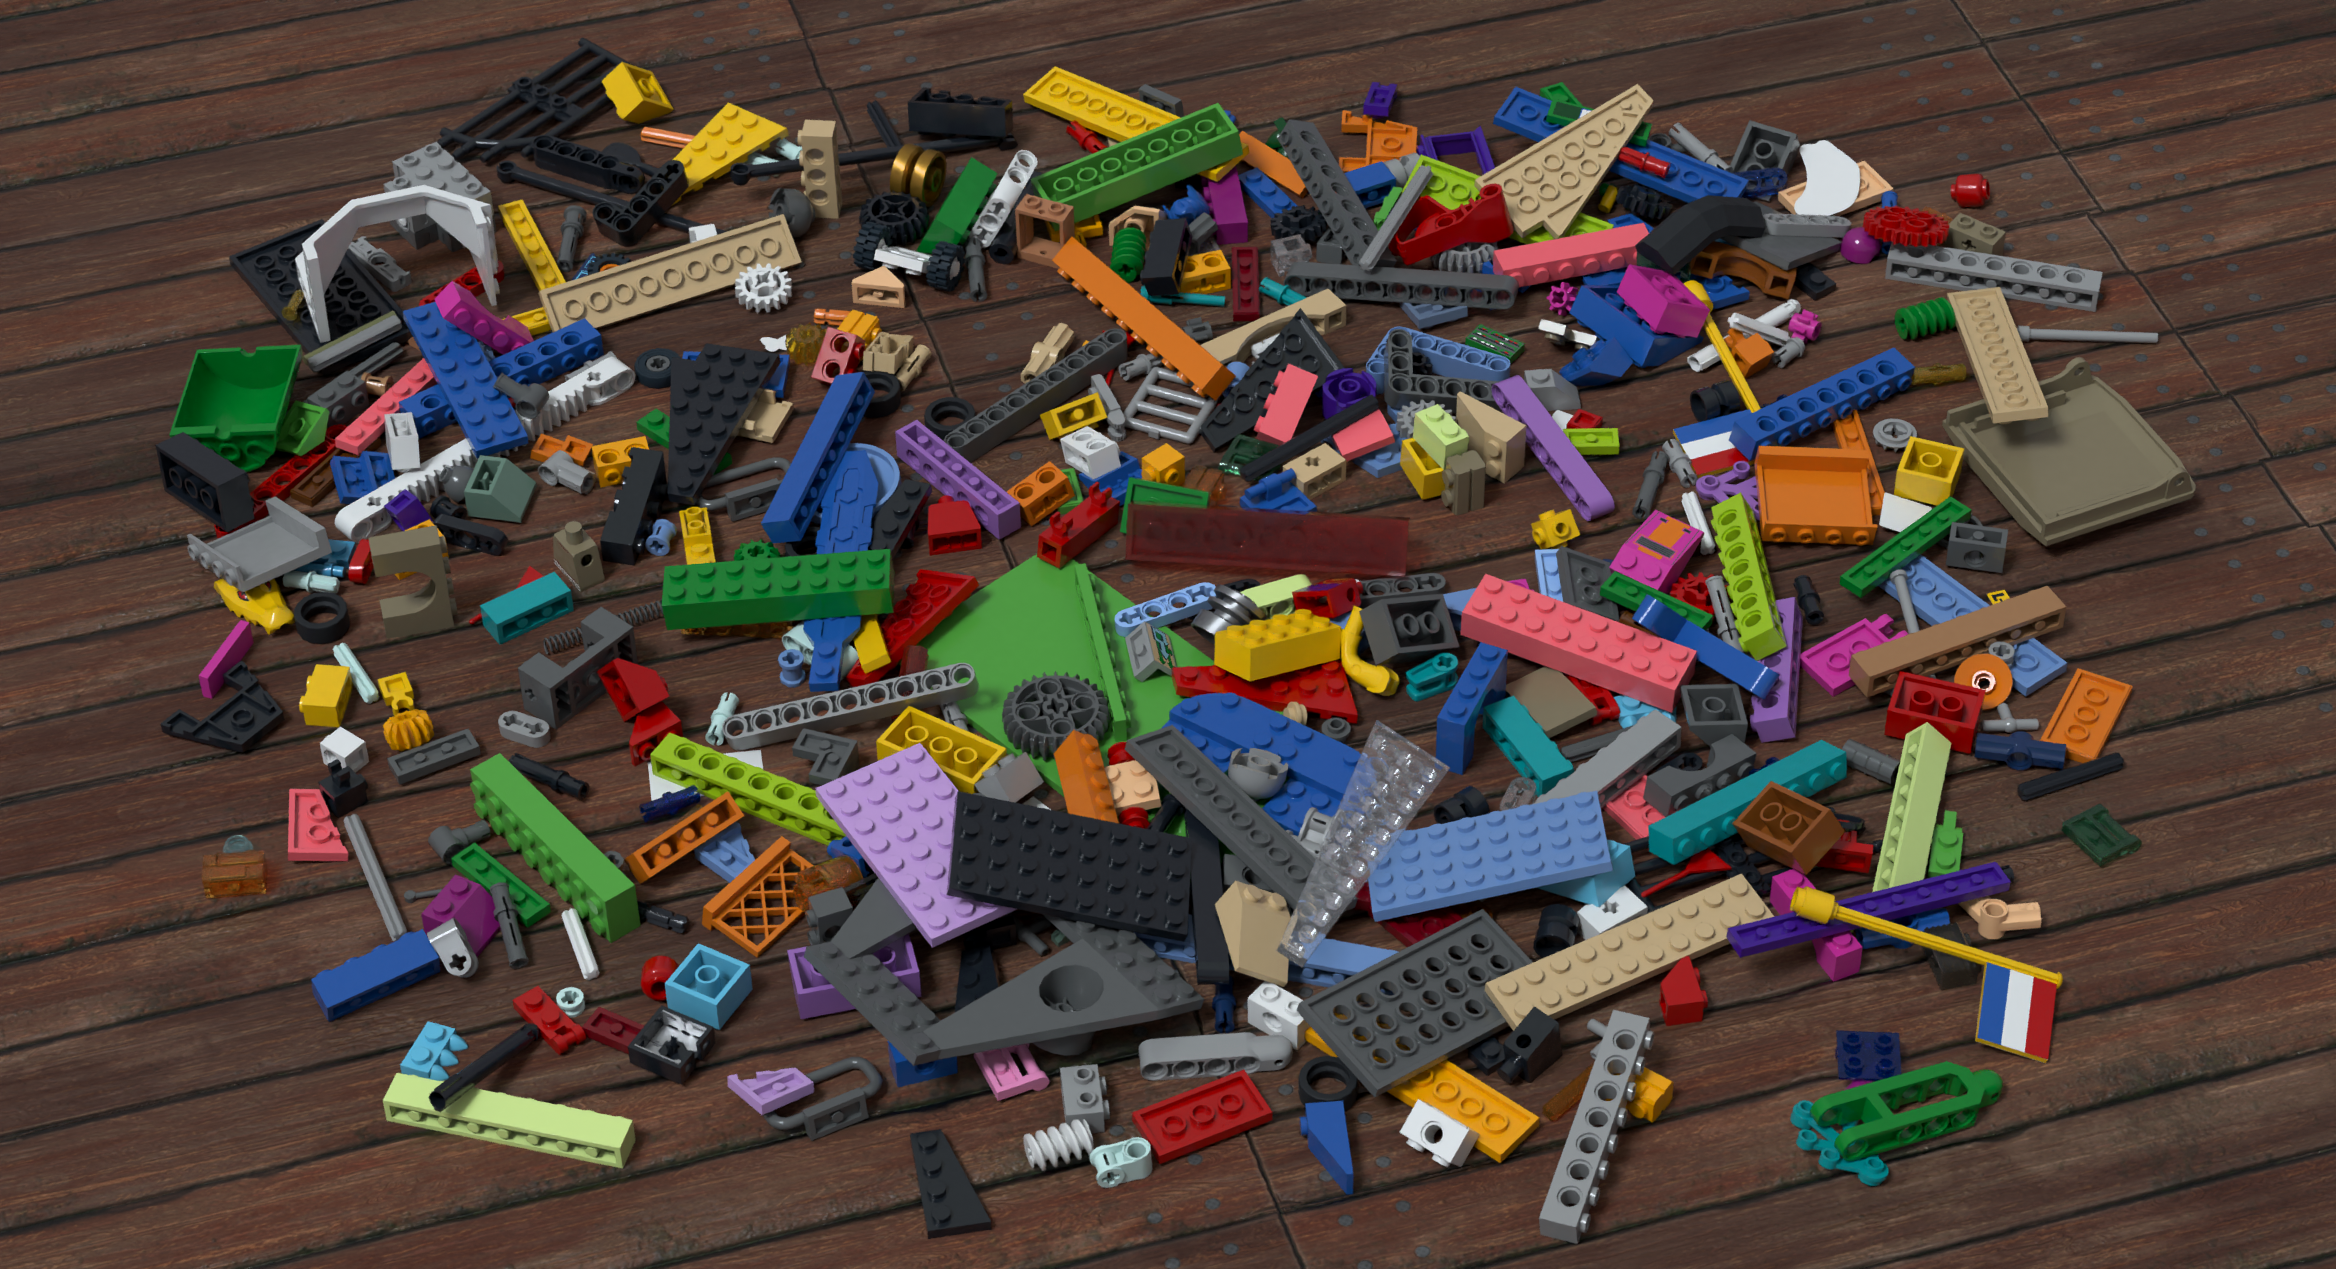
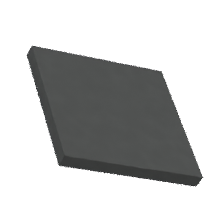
M1757 201L1753 202L1761 207L1762 216L1764 214H1782ZM1765 232L1762 237L1726 235L1720 238L1786 271L1840 251L1842 243L1832 237L1776 236Z

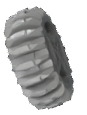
M1466 242L1429 258L1433 262V266L1439 267L1440 271L1481 274L1483 263L1490 261L1493 265V254L1495 250H1498L1497 242Z

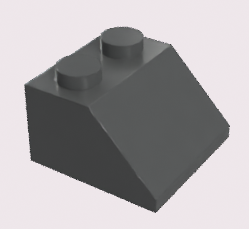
M1738 684L1680 685V693L1691 732L1710 747L1711 744L1731 734L1735 735L1743 743L1745 742L1748 723Z

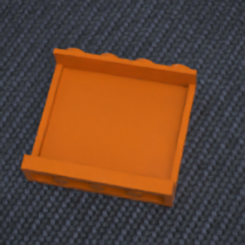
M1758 446L1754 465L1762 541L1873 545L1877 524L1872 522L1866 470L1869 462V450Z

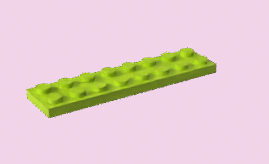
M1421 155L1402 190L1403 193L1420 166H1430L1433 175L1420 196L1428 195L1449 210L1459 208L1461 204H1469L1468 200L1471 197L1474 201L1481 199L1478 189L1474 186L1475 180L1481 176ZM1579 213L1563 238L1613 229L1614 225ZM1544 226L1523 238L1515 230L1509 236V238L1525 244L1555 239Z

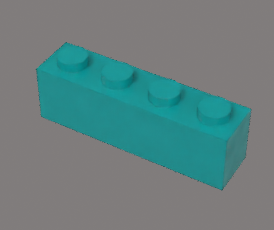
M1514 695L1483 707V729L1538 797L1548 793L1561 779H1566L1574 772L1572 763L1562 756L1556 743L1549 740L1542 726L1532 719L1526 706L1521 705Z

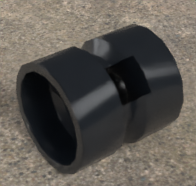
M1724 380L1713 384L1711 388L1706 386L1692 391L1690 394V405L1697 421L1702 422L1739 412L1740 398L1734 384L1730 380Z
M1467 786L1454 794L1453 798H1447L1434 807V817L1437 824L1490 813L1485 797L1473 786Z
M1552 904L1542 910L1538 923L1539 928L1536 931L1533 943L1536 954L1541 958L1574 945L1580 918L1572 908L1566 905Z

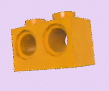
M1221 250L1188 256L1180 292L1209 294L1231 289V268Z
M645 436L592 446L594 468L600 488L623 483L624 478H622L624 468L625 466H631V458H629L631 447L649 449Z

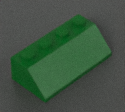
M971 157L916 251L932 253V250L935 249V245L939 241L963 245L970 234L967 227L972 229L979 218V215L975 214L976 211L981 213L988 202L984 197L989 198L997 186L993 181L998 173Z

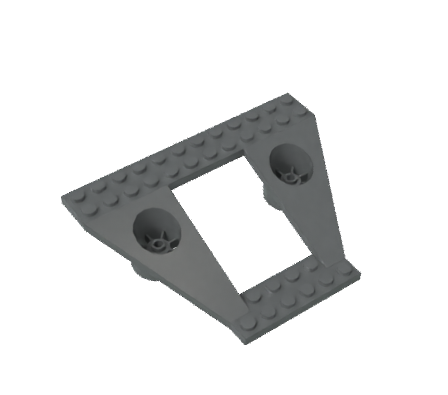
M974 793L975 795L985 796L982 793ZM879 878L831 942L808 946L804 954V958L913 1066L935 1060L1033 1043L1037 1047L1054 1054L1065 1056L1079 1055L1088 1050L1096 1031L1154 1021L1201 1009L1204 998L1190 984L1185 982L1172 967L1168 966L1152 949L1147 947L1134 932L1043 914L1074 944L945 1019L940 1020L873 955L878 950L917 929Z

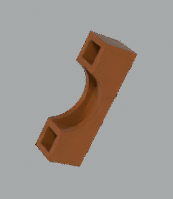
M1713 241L1687 263L1686 272L1710 279L1719 275L1742 277L1756 284L1763 293L1789 299L1796 278L1797 267L1786 271L1739 247Z

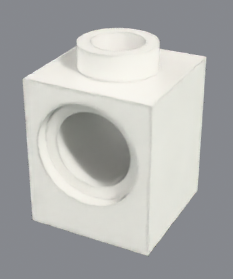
M339 727L320 742L325 765L338 759L341 762L342 769L349 766L356 773L369 762L365 741L342 727Z

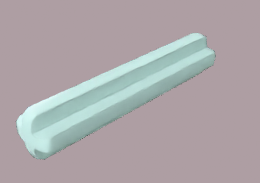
M346 643L335 645L333 648L334 656L341 666L350 667L352 682L364 701L368 704L379 699L377 688Z

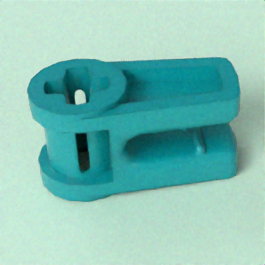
M1440 653L1434 658L1407 671L1406 678L1410 683L1406 686L1408 695L1415 702L1442 692L1453 690L1458 682V675L1455 673L1458 669V659L1453 654Z

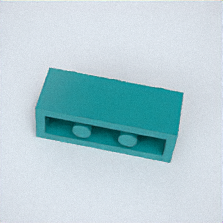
M555 572L480 605L483 626L499 645L574 611L571 590Z

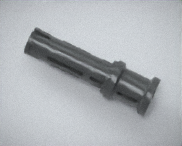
M576 205L569 206L564 210L565 222L562 223L560 229L563 237L556 264L562 272H569L573 268L577 242L583 235V223L587 218L586 211Z

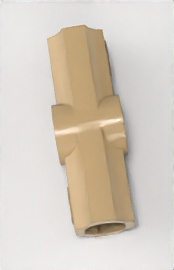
M1059 323L1057 326H1053L1043 342L1038 341L1035 343L1031 353V360L1021 373V381L1026 384L1064 359L1066 350L1074 340V331L1067 324Z

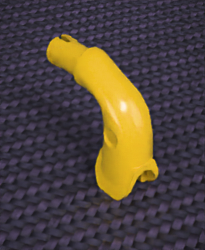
M1354 606L1345 628H1341L1342 666L1347 675L1361 686L1367 688L1368 691L1383 696L1394 695L1400 682L1396 672L1383 665L1374 666L1358 656V647L1362 640L1360 635L1364 628L1359 611L1363 609Z

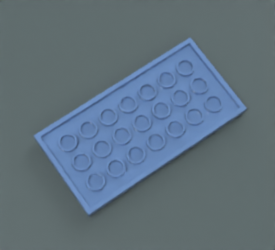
M1597 791L1581 792L1574 796L1560 799L1554 798L1546 802L1522 805L1518 808L1504 811H1493L1486 815L1472 818L1466 817L1458 821L1434 824L1430 827L1406 830L1398 834L1384 837L1378 836L1364 841L1372 914L1375 922L1613 871Z

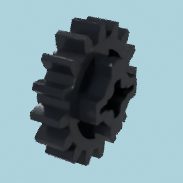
M1634 184L1633 187L1626 185V187L1621 186L1615 199L1618 200L1617 203L1623 204L1622 207L1629 210L1634 216L1654 220L1655 217L1666 219L1669 217L1673 206L1657 190Z
M1305 205L1292 206L1291 210L1282 209V214L1275 213V218L1270 219L1271 235L1275 236V240L1282 239V243L1291 241L1292 245L1305 244L1306 240L1315 241V236L1322 237L1323 232L1327 231L1325 218L1320 210L1315 211L1313 206L1309 209H1306Z

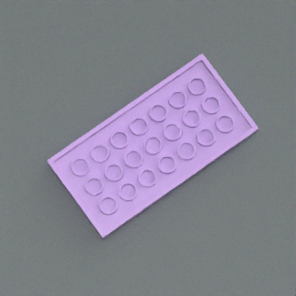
M921 743L815 788L818 800L932 948L1016 910L1015 908L947 895L954 804L958 789Z

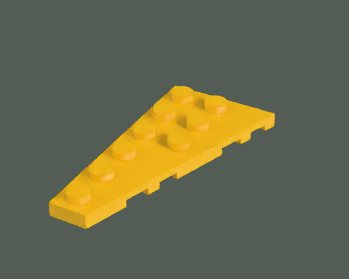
M727 103L673 159L683 164L689 180V186L682 195L692 189L696 192L703 187L705 181L712 177L717 179L729 172L733 164L744 163L748 160V155L758 149L764 151L769 148V143L778 137L782 140L789 136L787 128L731 103ZM681 196L674 202V204L681 201Z

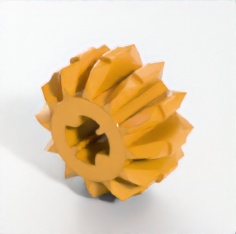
M406 710L403 713H397L394 717H390L383 724L385 739L392 750H411L424 743H428L434 736L432 721L425 710Z

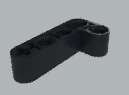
M678 160L667 161L623 209L609 202L597 204L592 214L599 232L621 246L631 247L635 245L688 188L689 180L683 164Z

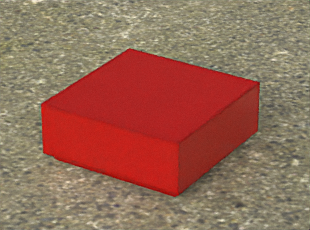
M1578 409L1566 424V429L1600 428L1603 425V417Z

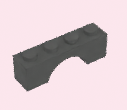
M1731 734L1711 744L1707 768L1699 771H1684L1667 766L1647 776L1643 799L1667 817L1751 775L1754 771L1757 753L1735 735Z

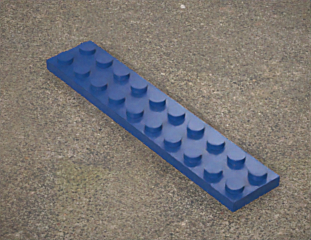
M1515 87L1494 116L1493 124L1537 142L1565 127L1546 122L1552 103L1551 100ZM1647 140L1646 147L1627 143L1625 147L1643 154L1648 152L1652 157L1671 163L1665 179L1647 171L1641 172L1639 171L1640 168L1620 161L1618 158L1609 170L1687 203L1707 195L1741 198L1749 182L1745 178L1650 140Z

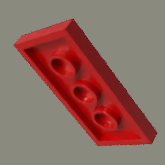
M1244 1069L1132 1112V1122L1141 1136L1149 1142L1151 1152L1159 1164L1273 1120L1272 1110Z

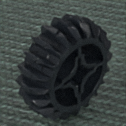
M894 190L892 193L883 191L882 195L874 194L873 199H866V204L862 205L859 223L861 224V230L862 225L866 224V222L888 226L891 229L890 232H892V237L890 238L892 239V244L890 245L894 247L899 244L906 246L907 242L915 243L916 238H922L923 233L927 232L929 213L926 203L921 202L918 197H912L910 193H897Z

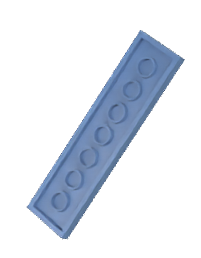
M1919 555L1900 569L1905 570L1908 579L1906 583L1915 614L1931 626L1990 606L1922 555ZM1890 577L1878 585L1899 601L1895 584L1891 582ZM2035 638L2012 645L2015 650L2013 664L2009 668L2013 678L2012 687L2024 696H2028L2064 673L2067 669L2066 661Z

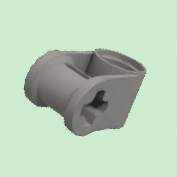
M456 918L450 919L427 933L431 945L450 974L468 978L476 973L479 965L478 959L468 942L462 926ZM460 957L467 960L463 963L464 969L457 968V965L460 964Z

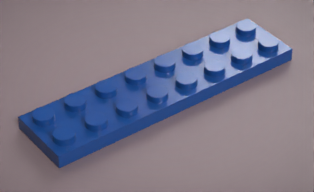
M436 302L403 311V318L476 458L478 459L480 455L488 456L529 444L528 435L506 394L493 388L497 377L476 338L445 320Z

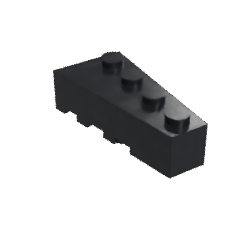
M923 87L908 101L909 131L918 132L919 135L942 133V136L952 137L957 134H964L967 138L990 136L994 140L1004 139L1013 130L1012 100L987 96L974 100L972 94L963 93L951 96L950 91L940 90L939 93L934 94L931 93V88Z
M631 447L629 453L631 466H625L622 490L617 489L614 511L609 512L600 544L603 561L635 566L639 555H643L645 551L647 537L653 533L652 527L656 518L661 516L662 504L669 497L663 452Z

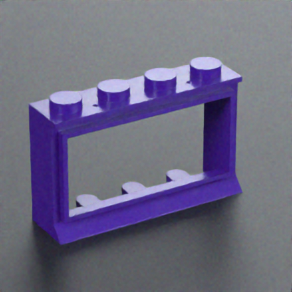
M1481 126L1471 132L1428 137L1421 135L1420 145L1416 147V153L1419 156L1424 155L1438 160L1437 156L1475 152L1482 175L1495 168Z

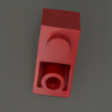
M663 702L637 715L629 741L631 762L634 766L650 760V754L669 733L683 737L681 720Z
M1689 956L1681 958L1660 984L1659 1006L1666 1026L1701 1022L1703 1009L1708 1007L1706 991L1700 990L1699 970L1697 967L1693 968Z

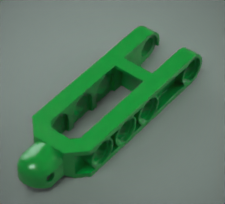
M1946 1061L1823 1096L1812 1105L1810 1115L1818 1126L1821 1127L1837 1123L1842 1125L1860 1119L1864 1122V1124L1844 1130L1834 1142V1147L1844 1160L1854 1161L1974 1126L1979 1109L1994 1104L2001 1096L2003 1080L1995 1071L1984 1069L1971 1072L1967 1067ZM1942 1093L1957 1096L1896 1115L1889 1109L1895 1110L1900 1105L1917 1100L1923 1102L1928 1097Z

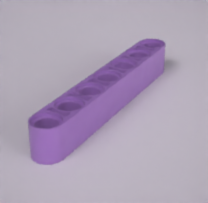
M1516 375L1493 384L1491 391L1496 404L1505 415L1526 425L1525 442L1580 515L1586 521H1591L1613 512L1615 505L1610 492L1523 378Z

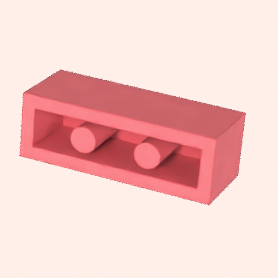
M1289 363L1285 372L1279 370L1273 386L1278 387L1275 395L1269 393L1263 407L1268 410L1265 418L1259 416L1253 430L1258 432L1255 440L1256 443L1273 450L1292 439L1317 381V375Z

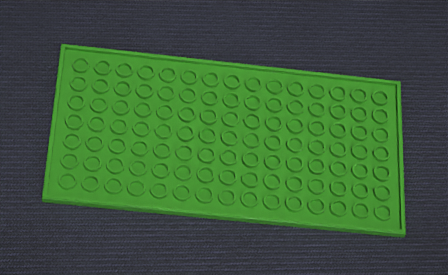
M1037 554L970 596L967 600L961 602L949 617L943 619L935 627L931 634L925 636L916 644V648L900 659L895 668L902 674L909 675L957 663L970 664L975 671L979 689L974 696L957 701L961 713L966 716L970 726L991 742L1005 747L1008 755L1013 753L1017 757L1023 754L1021 748L1015 749L1013 743L1008 742L1002 721L1004 701L1007 699L1008 693L1013 692L1015 685L1022 686L1024 679L1029 682L1032 681L1033 675L1041 678L1044 672L1047 676H1053L1056 671L1059 676H1064L1068 672L1069 677L1072 678L1078 674L1080 681L1088 678L1090 685L1095 683L1098 690H1102L1075 586V565L1079 563L1071 559L1061 568H1057L1038 558ZM1094 575L1096 590L1093 593L1099 594L1101 607L1098 613H1104L1106 628L1103 629V632L1108 631L1111 648L1108 651H1113L1115 656L1116 668H1113V671H1119L1121 688H1118V690L1124 691L1126 708L1123 709L1130 713L1131 728H1127V740L1161 729L1169 721V711L1184 699L1192 697L1176 695L1172 677L1160 669H1157L1143 682L1134 678L1125 640L1126 637L1120 636L1115 630V615L1121 610L1133 607L1136 604ZM1165 625L1157 628L1166 633L1170 638L1176 667L1214 665L1212 659ZM962 678L958 683H966L970 678ZM1275 711V712H1277V713L1283 715V712ZM1110 719L1108 732L1105 733L1104 740L1098 743L1104 767L1109 766L1108 749L1113 744L1118 743L1115 742ZM1031 752L1027 753L1042 780L1064 797L1054 757H1048L1044 761L1040 755L1033 759ZM1286 775V779H1285L1284 784H1285L1291 777H1289V776ZM1157 781L1162 802L1163 798L1170 794V792ZM1272 797L1260 799L1255 803L1263 808ZM1161 807L1146 810L1149 823ZM1184 811L1174 819L1166 833L1186 837ZM1218 839L1221 865L1225 854H1235Z

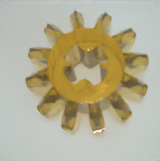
M810 322L805 326L799 324L798 328H790V333L786 335L785 339L787 354L790 355V359H794L796 364L804 362L806 366L811 362L816 364L827 329H822L820 324L812 326Z

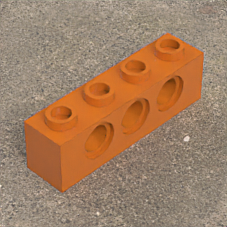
M727 791L629 855L624 861L639 884H642L741 819L744 814Z

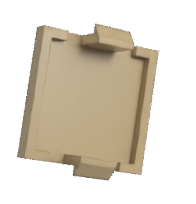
M764 389L737 435L773 443L794 409L793 403L787 401L777 403L775 398L777 391Z

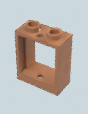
M1026 194L1015 209L1017 258L1059 269L1060 267L1052 259L1071 236L1075 238L1074 206ZM1033 217L1058 223L1060 225V243L1035 237Z

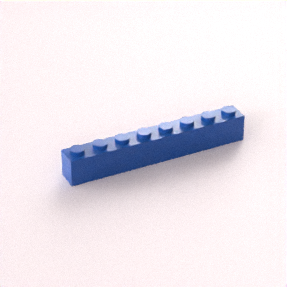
M864 372L835 376L761 522L764 531L773 544L802 540L875 393Z

